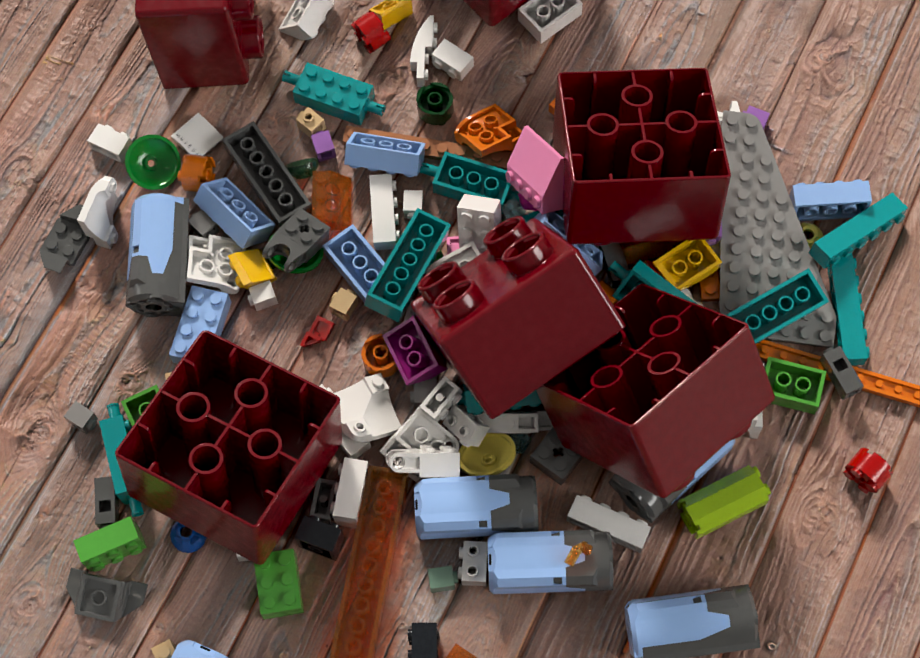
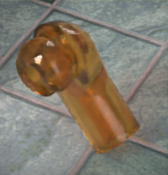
M583 541L573 546L564 562L573 567L579 555L582 553L585 555L591 554L593 550L592 545Z

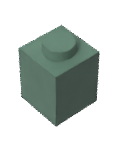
M452 565L428 569L431 593L455 590L454 584L458 583L457 571L452 570Z

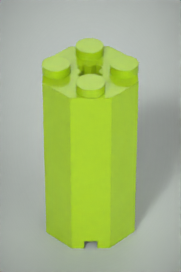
M748 465L678 500V509H683V512L680 513L681 518L691 534L696 533V539L768 503V495L771 494L768 485L766 483L763 484L760 479L761 474L758 468Z

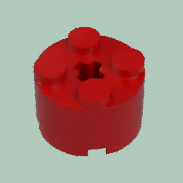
M371 10L351 24L355 37L359 42H364V47L369 54L375 52L391 40L390 34L383 28V23Z
M860 448L845 466L843 474L848 479L854 480L859 484L858 488L866 494L869 491L877 493L892 476L893 471L889 472L891 469L890 465L877 453L874 452L871 455L867 453L869 449Z

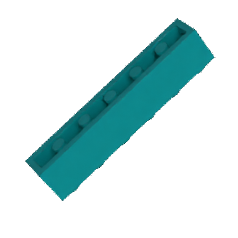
M892 192L814 242L809 254L823 269L830 265L835 266L842 257L847 258L856 248L861 249L868 240L873 241L882 231L884 233L887 232L894 223L899 224L906 217L904 214L908 207Z
M853 253L847 258L842 257L835 266L830 265L827 267L832 306L837 317L835 329L838 347L841 346L852 366L864 365L870 357L869 347H866L865 340H867L866 328L863 329L864 311H861L860 308L862 295L858 293L859 276L855 273L857 260L853 258Z

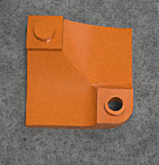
M493 104L462 120L456 127L454 135L455 140L460 145L467 144L483 157L498 151L509 150L513 152L522 130L516 126V120L498 105Z

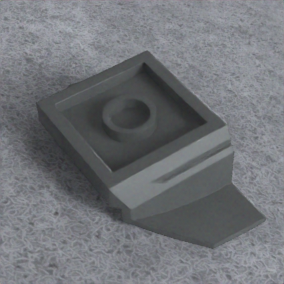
M79 204L59 215L60 218L56 220L39 250L44 268L61 273L65 264L75 266L90 237L85 235L77 221L83 205Z
M70 569L66 588L75 605L74 614L116 622L144 603L148 584L136 581L125 582L88 574L89 571Z

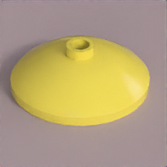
M486 433L479 447L461 446L459 450L460 468L470 476L497 475L506 470L514 461L516 456L515 443L505 433Z

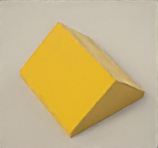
M384 0L369 9L381 20L384 30L413 14L412 0Z

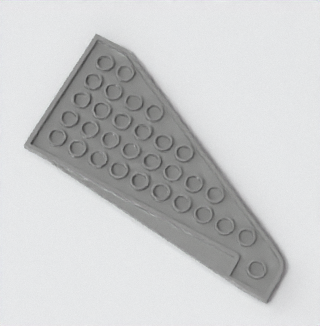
M724 110L721 131L731 178L722 217V238L720 239V260L722 263L720 265L719 313L726 315L809 268L829 302L765 340L825 348L834 347L837 317L815 260L809 254L808 242L762 124L756 116L750 113Z

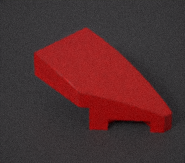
M317 315L310 331L306 332L300 346L307 347L327 341L336 324Z

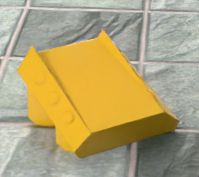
M261 249L247 250L228 255L230 267L237 273L235 282L238 287L247 290L249 287L269 280L272 283L277 280L267 259L262 257L263 251Z

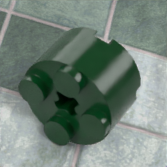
M433 82L428 86L421 87L418 91L416 101L419 118L431 125L442 126L446 124L454 111L453 96L449 88L442 83Z

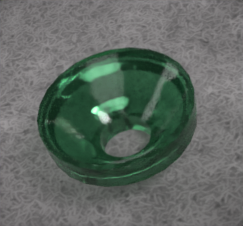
M307 158L289 163L285 167L296 179H305L314 175L319 166L318 158Z

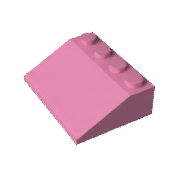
M528 125L524 126L507 163L506 180L541 214L562 210L564 157Z

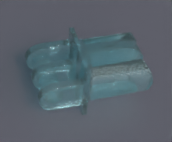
M516 198L510 199L501 208L507 219L515 216L522 217L526 213Z

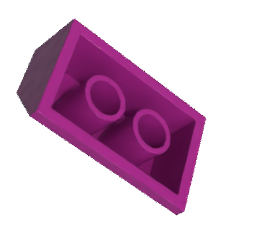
M413 315L382 335L407 386L432 379L448 369L435 342L418 317Z

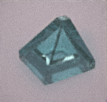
M508 434L515 443L516 454H523L531 442V438L526 434Z

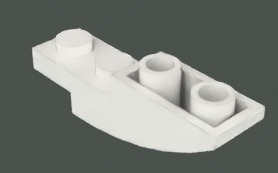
M430 15L421 26L411 51L410 66L411 71H417V87L425 86V80H428V69H425L426 64H429V56H432L433 49L437 48V38H434V33L438 32V23L434 22V15Z
M506 410L494 419H490L485 412L477 415L490 427L487 433H538L539 431L551 430L553 428L545 410Z

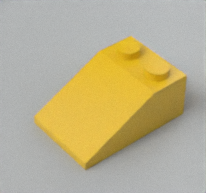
M686 240L655 260L652 264L665 280L682 291L716 272L722 261L706 240Z

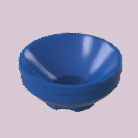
M176 521L170 532L171 542L174 547L183 553H192L199 550L205 544L207 537L192 530V534L189 537L181 536V530L186 526Z

